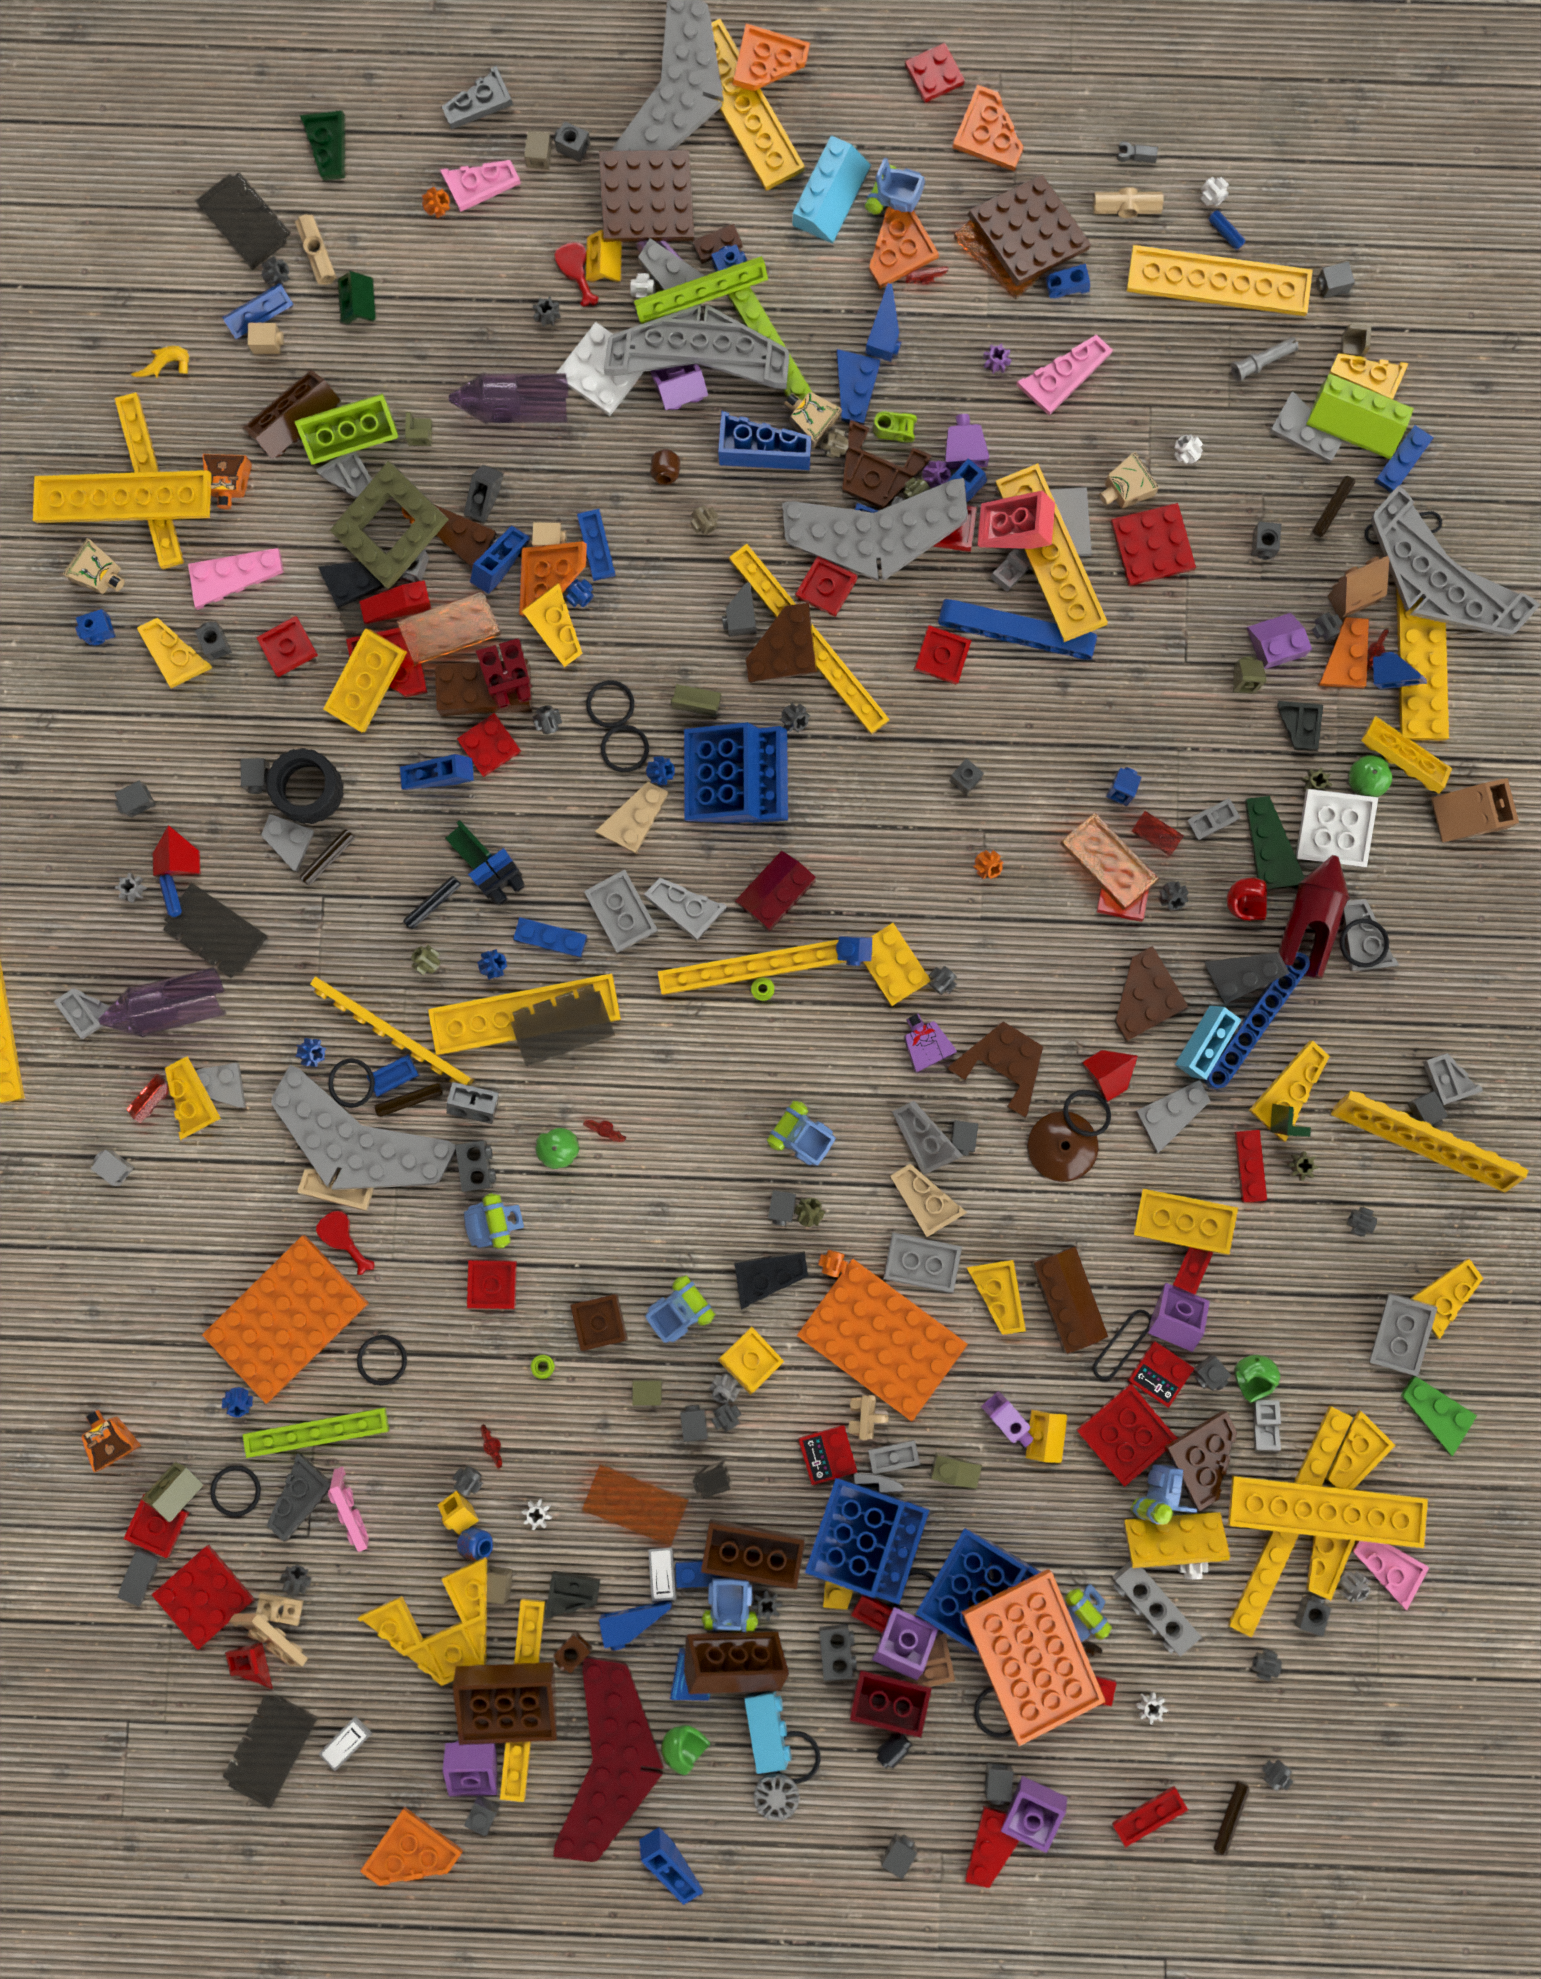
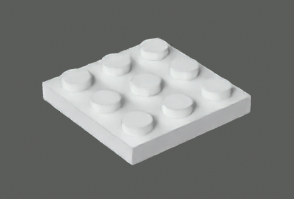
M595 322L556 372L555 376L562 383L611 416L644 372L618 376L604 375L607 342L613 334Z
M1306 789L1296 858L1324 862L1331 855H1336L1339 857L1341 864L1367 867L1378 797Z

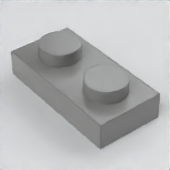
M915 1440L868 1449L873 1474L920 1465Z

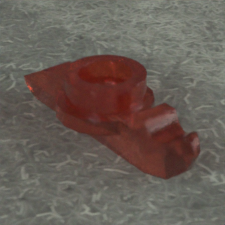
M948 267L913 271L906 277L905 282L906 284L909 282L916 284L920 280L921 285L934 283V278L942 277L948 272Z
M1383 630L1378 641L1368 647L1367 671L1373 666V657L1381 656V653L1385 652L1383 643L1389 630Z
M585 1120L583 1123L585 1127L597 1132L601 1137L617 1142L626 1140V1136H623L620 1131H614L613 1124L609 1121L598 1123L594 1120Z
M483 1424L480 1429L484 1440V1451L491 1455L496 1468L499 1469L502 1467V1458L499 1454L501 1443L497 1438L491 1437L490 1430Z

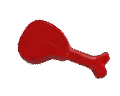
M571 242L556 250L554 254L555 262L563 275L577 282L583 295L580 306L596 305L599 298L591 293L583 270L586 263V249L579 242Z
M338 1210L327 1214L319 1221L316 1227V1232L320 1239L333 1248L347 1251L357 1263V1275H363L366 1270H373L375 1266L374 1261L365 1259L354 1245L353 1239L349 1234L350 1220L347 1214Z

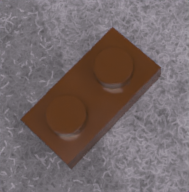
M734 224L693 241V246L701 264L711 261V254L718 252L724 246L737 244L738 249L743 247Z

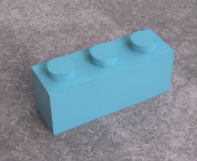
M1209 1006L1175 1065L1191 1077L1206 1080L1241 1019L1225 1007Z
M776 1691L749 1693L745 1697V1705L757 1774L786 1770L789 1764L788 1761H791V1751L789 1746H785L784 1736H787V1727L785 1721H781L780 1711H783L781 1696H777Z

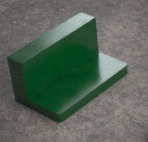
M349 271L338 279L340 321L349 324L357 318L368 321L376 320L373 278L353 271Z
M459 820L457 822L458 827L445 839L473 870L484 862L488 864L487 860L492 857L491 853Z
M1279 1104L1272 1105L1270 1132L1287 1136L1311 1137V1127L1293 1124L1294 1107Z

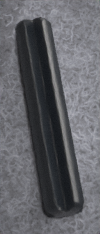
M451 876L404 918V924L409 929H414L461 886V883L454 876Z

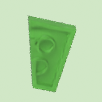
M1413 1375L1400 1396L1418 1418L1424 1422L1432 1435L1438 1439L1445 1451L1453 1457L1477 1415Z

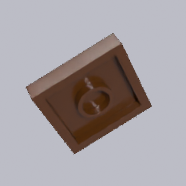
M618 1293L570 1305L580 1351L628 1340Z

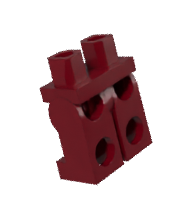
M519 638L499 644L505 668H503L501 656L496 645L476 650L489 694L495 700L499 709L511 705L508 695L512 693H517L520 703L532 700L530 688H533Z

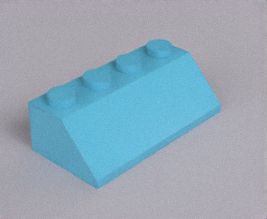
M832 135L830 136L793 211L792 226L832 244L871 168V164L852 144Z

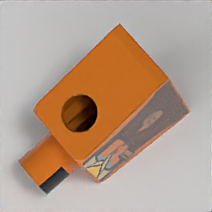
M203 454L204 470H208L211 473V496L218 497V508L231 509L232 498H243L245 495L252 463L246 455Z
M99 1410L86 1416L92 1429L83 1434L81 1438L94 1473L103 1470L141 1447L138 1440L117 1416L105 1421Z

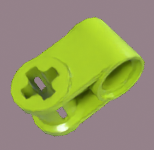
M881 411L875 416L872 430L877 438L911 443L915 441L913 432L917 417L909 413ZM885 422L889 427L881 428L878 423Z

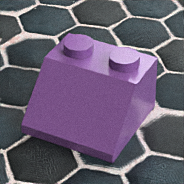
M698 364L650 371L665 410H675L685 403L699 402L703 397L708 396L702 371Z
M1292 613L1247 627L1258 660L1263 662L1264 670L1305 657L1312 650L1305 628Z
M1165 1283L1151 1316L1148 1333L1193 1352L1204 1335L1210 1301Z
M894 1607L881 1634L872 1660L917 1681L924 1671L938 1628Z
M459 1741L446 1743L443 1774L449 1797L497 1795V1753L495 1743L459 1745Z
M1022 1776L1013 1794L1001 1832L1047 1853L1066 1813L1067 1797Z

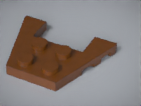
M851 420L849 423V445L846 451L842 492L880 509H885L894 497L904 489L905 483L915 477L929 463L932 455L913 447L904 467L897 466L861 450L870 428Z
M1003 1021L953 1062L947 1070L965 1081L976 1062H982L1019 1085L1007 1107L1026 1118L1043 1046Z

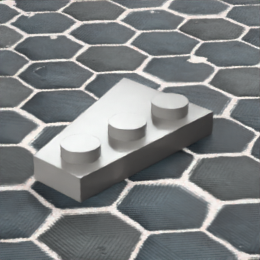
M1198 1080L1137 1110L1136 1113L1156 1153H1159L1210 1102V1099L1201 1081Z

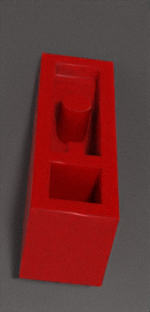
M425 580L403 584L359 601L364 624L432 611Z

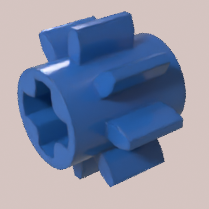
M575 579L565 590L568 593L566 596L567 601L573 607H576L577 604L581 607L586 606L594 596L591 593L593 590L592 585L586 579H583L581 582Z
M656 756L654 761L648 762L646 774L651 779V783L667 785V780H673L675 767L670 762V758L664 759L663 756Z
M497 949L481 953L483 959L477 962L480 973L487 975L489 980L503 976V970L507 967L505 956L498 953Z
M304 1038V1043L297 1045V1055L295 1056L302 1059L301 1065L318 1067V1062L325 1060L326 1048L320 1046L321 1040Z
M241 1387L232 1388L229 1392L226 1391L225 1398H222V1408L227 1409L226 1414L232 1417L244 1416L246 1413H249V1407L253 1406V1396H248V1390Z

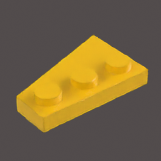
M557 583L524 608L522 612L563 667H566L583 653L560 585Z
M188 1056L165 1068L170 1096L174 1097L176 1107L174 1111L175 1119H178L181 1130L178 1132L180 1140L221 1119Z

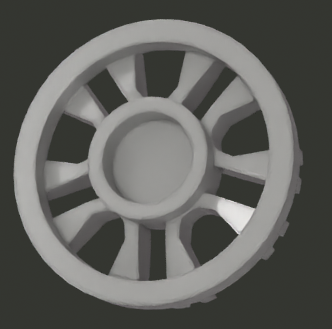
M777 1773L763 1777L756 1785L754 1791L756 1810L767 1820H779L781 1822V1820L784 1821L786 1818H790L799 1804V1790L794 1781L783 1774ZM776 1779H780V1786H775ZM768 1780L771 1781L773 1786L770 1789L764 1785ZM786 1782L791 1786L787 1791L782 1788ZM759 1789L762 1790V1791H764V1792H766L767 1795L764 1794V1793L758 1792ZM795 1794L793 1797H786V1795ZM758 1799H765L766 1803L760 1805ZM791 1802L794 1805L792 1808H789L785 1803ZM769 1805L770 1808L766 1812L764 1809ZM781 1807L784 1808L786 1813L783 1814ZM773 1809H776L778 1811V1815L771 1814V1811Z

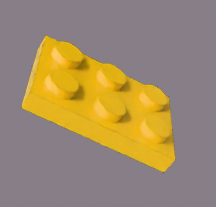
M894 923L871 936V961L862 962L891 1007L931 981Z

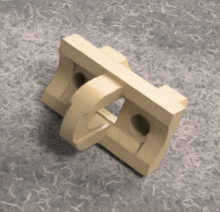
M869 1394L851 1398L850 1409L851 1411L861 1412L860 1421H850L849 1434L859 1436V1440L873 1439L874 1423H888V1415L875 1413L876 1395Z
M261 1592L259 1593L256 1613L259 1612L265 1615L272 1622L298 1626L304 1600ZM284 1605L283 1614L278 1613L279 1608Z

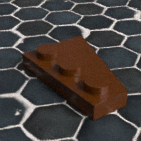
M435 505L449 519L435 536L455 552L461 560L473 568V564L491 547L497 535L496 531Z

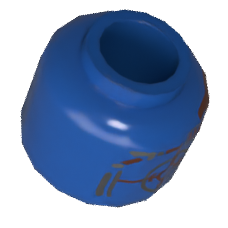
M474 1527L464 1530L457 1541L459 1554L463 1558L472 1561H478L484 1557L487 1558L493 1549L491 1535L487 1531Z

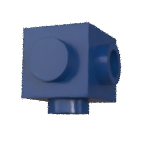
M737 244L724 246L718 252L711 254L715 272L747 261L745 253L739 251Z
M103 609L76 617L78 626H75L77 635L89 645H100L105 640L116 637L110 616Z
M840 936L836 945L838 960L846 961V965L860 966L862 961H871L872 937Z

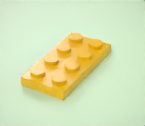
M365 628L323 710L361 733H365L407 652L370 629Z
M1377 716L1372 719L1361 739L1365 746L1383 755L1387 762L1402 768L1409 777H1415L1421 781L1428 790L1440 794L1446 786L1452 768L1412 740L1404 738L1402 733Z
M1143 1189L1134 1236L1230 1255L1238 1207Z
M1220 1512L1172 1516L1171 1520L1163 1525L1155 1524L1147 1519H1124L1132 1568L1229 1561L1230 1559Z

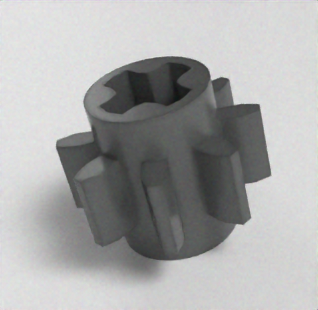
M275 256L261 264L263 267L262 277L268 285L273 283L275 285L279 283L283 285L284 282L290 279L288 277L289 267L283 259L276 260Z
M550 296L548 299L539 298L538 304L532 306L534 312H536L533 315L534 320H541L542 327L549 324L554 326L556 318H561L560 312L557 311L560 309L559 303L553 304Z
M1328 612L1314 620L1316 626L1312 631L1317 639L1323 637L1325 641H1328L1341 633L1339 627L1343 623L1338 614L1331 616Z
M793 703L786 706L782 711V718L780 719L784 723V728L789 732L793 729L796 732L803 730L807 726L808 718L810 717L806 712L807 708L802 704L796 706Z
M550 705L538 708L536 715L533 716L536 730H542L543 734L556 732L559 729L558 724L562 723L559 710H553Z
M1179 881L1168 882L1163 886L1162 890H1159L1161 905H1167L1169 910H1179L1189 901L1187 898L1189 892L1186 885L1181 886Z
M943 966L941 970L935 967L929 974L932 980L928 984L940 995L945 991L950 994L957 985L954 982L957 976L946 966Z
M1360 1207L1359 1211L1353 1209L1347 1221V1225L1352 1227L1351 1233L1360 1237H1365L1366 1233L1371 1235L1377 1224V1218L1372 1216L1374 1211L1365 1207Z
M726 1403L713 1411L716 1417L712 1419V1422L717 1430L722 1427L724 1432H727L740 1424L738 1417L741 1416V1413L736 1405L731 1407L729 1403Z
M467 1466L465 1470L460 1468L452 1478L456 1481L453 1487L465 1496H469L471 1492L476 1494L483 1485L479 1481L482 1475L470 1466Z
M299 1564L291 1568L287 1566L279 1580V1583L284 1584L282 1591L292 1596L299 1593L305 1594L306 1588L310 1585L312 1579L311 1577H306L308 1569L299 1566Z
M765 1589L764 1595H755L759 1602L753 1604L752 1608L759 1610L757 1618L763 1615L769 1622L770 1616L773 1614L779 1617L776 1607H781L782 1602H776L777 1592L771 1595ZM763 1601L766 1603L772 1601V1609L766 1608L764 1610Z
M1264 1648L1263 1654L1259 1652L1255 1654L1252 1670L1257 1672L1256 1676L1259 1679L1270 1682L1271 1676L1278 1678L1282 1668V1660L1277 1659L1278 1654L1274 1651Z
M1278 1759L1275 1763L1268 1760L1262 1768L1266 1773L1263 1780L1277 1792L1281 1787L1287 1791L1294 1782L1289 1777L1292 1771Z

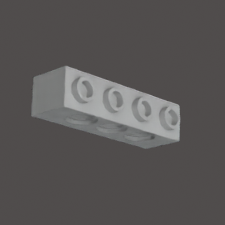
M1130 1560L1112 1576L1116 1581L1113 1585L1122 1597L1126 1594L1132 1600L1129 1605L1138 1616L1142 1613L1148 1619L1145 1624L1155 1635L1159 1632L1163 1636L1164 1640L1161 1643L1171 1654L1175 1651L1181 1657L1202 1638L1142 1567L1132 1568ZM1137 1584L1144 1585V1591L1140 1595L1133 1594V1588ZM1153 1603L1160 1604V1610L1156 1614L1149 1613V1608ZM1169 1622H1176L1175 1631L1167 1633L1165 1631L1166 1625Z

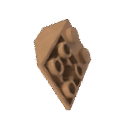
M1377 556L1368 560L1364 567L1358 568V566H1354L1344 572L1345 575L1338 579L1339 582L1332 586L1333 590L1328 594V598L1340 619L1380 602L1387 595L1388 556L1381 559Z
M1508 778L1482 783L1431 798L1442 843L1509 829L1519 824Z

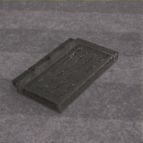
M237 173L233 177L231 174L227 175L195 200L198 207L252 270L287 244L285 239L289 237L291 232L281 220H278V217L270 207L264 204V200L241 173Z
M192 882L179 899L182 910L181 915L176 917L167 915L164 919L167 922L163 929L164 932L176 940L184 934L180 943L194 953H197L203 947L199 956L212 966H216L221 960L217 969L229 978H232L236 972L240 974L243 972L268 937V935Z
M593 984L577 989L579 995L577 999H575L573 991L556 996L557 1006L553 1007L551 999L532 1005L535 1014L531 1015L529 1007L512 1012L515 1021H512L511 1025L526 1067L615 1036L601 992H595Z
M267 1695L263 1697L256 1711L263 1718L254 1715L245 1732V1735L252 1740L245 1737L241 1739L233 1755L240 1763L230 1760L223 1774V1778L230 1781L229 1787L271 1809L319 1718L278 1695H275L274 1698Z

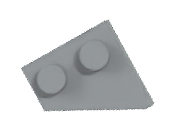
M356 451L342 455L316 469L321 477L355 499L372 480Z
M269 814L261 836L292 870L298 872L314 831Z
M75 988L54 1001L82 1040L120 1015L117 1009Z
M1448 1053L1423 1061L1433 1091L1436 1092L1442 1105L1483 1091L1480 1085H1475L1467 1077L1468 1073L1463 1068L1457 1066L1455 1060Z
M239 1063L195 1070L210 1099L246 1108Z

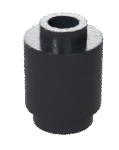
M892 1733L876 1750L879 1754L876 1758L886 1769L889 1766L894 1769L910 1752L909 1749L912 1747V1744L903 1733Z

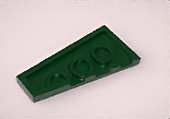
M1270 796L1246 799L1245 806L1257 878L1266 882L1267 890L1298 886V883L1305 877Z

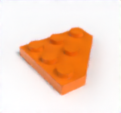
M746 23L732 85L755 91L804 68L810 43Z
M977 85L952 148L1015 172L1024 147L1014 131L1015 127L1008 112L1005 111L1002 105V99L998 92Z
M891 207L886 209L873 257L869 265V272L879 289L939 258L937 249L914 210L912 212H902Z
M580 541L522 548L520 616L526 617L522 610L557 583H559L563 594L586 567V543Z
M404 1807L360 1872L378 1886L389 1885L392 1882L403 1880L405 1882L422 1879L425 1876L436 1874L444 1875L449 1873L462 1854L463 1849Z

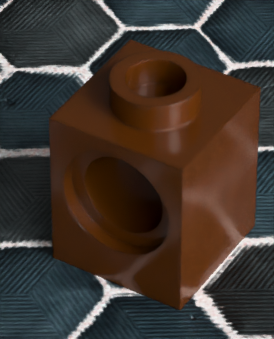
M575 1631L555 1651L553 1655L555 1658L554 1662L562 1671L567 1670L571 1673L590 1654L593 1647ZM568 1648L575 1649L578 1657L575 1659L568 1658L565 1650Z

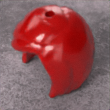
M1243 878L1236 881L1226 896L1229 911L1235 917L1242 920H1265L1267 916L1266 882L1258 878Z

